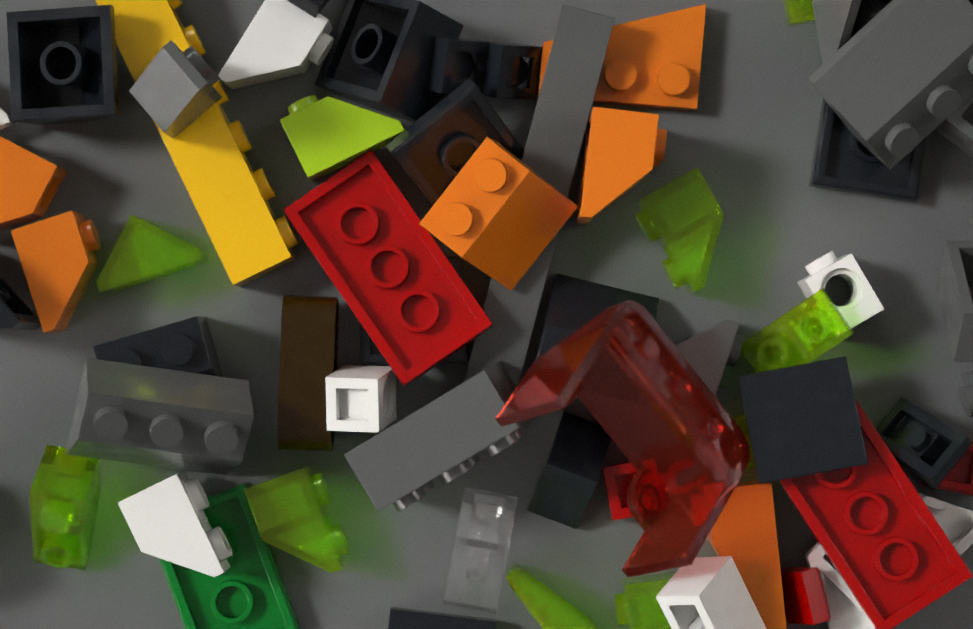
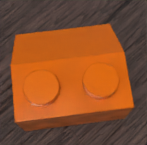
M602 107L592 108L587 123L576 224L587 225L644 180L653 170V167H659V163L663 162L667 130L658 129L659 114Z
M486 137L419 224L461 258L512 291L579 206L499 142Z

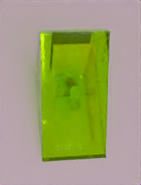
M131 214L96 283L99 292L111 294L210 261L207 252Z

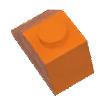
M73 210L10 230L43 333L55 334L65 331L99 265L95 251L101 249V241L92 219L85 221L83 214Z

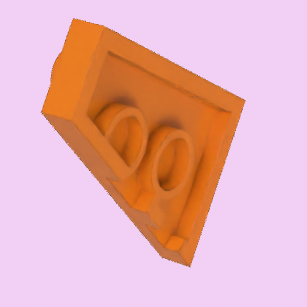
M706 4L614 25L593 103L695 112L698 105ZM553 40L543 42L538 97Z

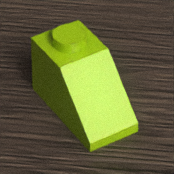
M316 94L304 97L288 106L287 110L290 115L280 119L289 141L311 182L351 164L370 150L376 152L386 147L385 145L404 131L399 120L329 96L318 100Z

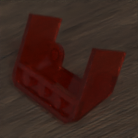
M628 300L606 308L537 358L495 420L503 427L561 410L569 406L576 397L580 399L637 469L628 486L627 504L633 518L642 527L644 533L622 568L627 577H633L692 565L749 463L750 450L744 432L648 310L639 302Z

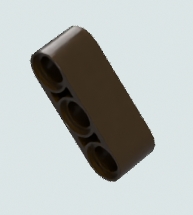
M284 295L277 423L279 450L333 451L335 431H327L325 377L337 370L338 297Z

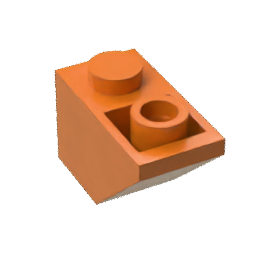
M1 136L0 231L43 218L68 170Z

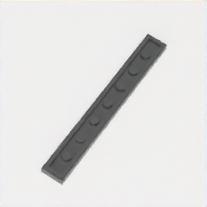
M563 4L522 161L568 197L615 18ZM558 234L512 291L491 278L483 311L492 322L493 327L475 339L464 382L501 361L516 388L518 387Z

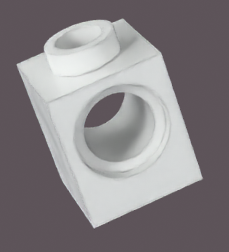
M833 251L828 252L806 265L805 268L809 276L797 282L829 337L839 336L884 310L852 253L837 259ZM832 276L843 278L849 285V298L841 306L832 304L825 294L826 283Z
M343 365L325 377L327 431L379 433L397 419L396 374L390 366Z

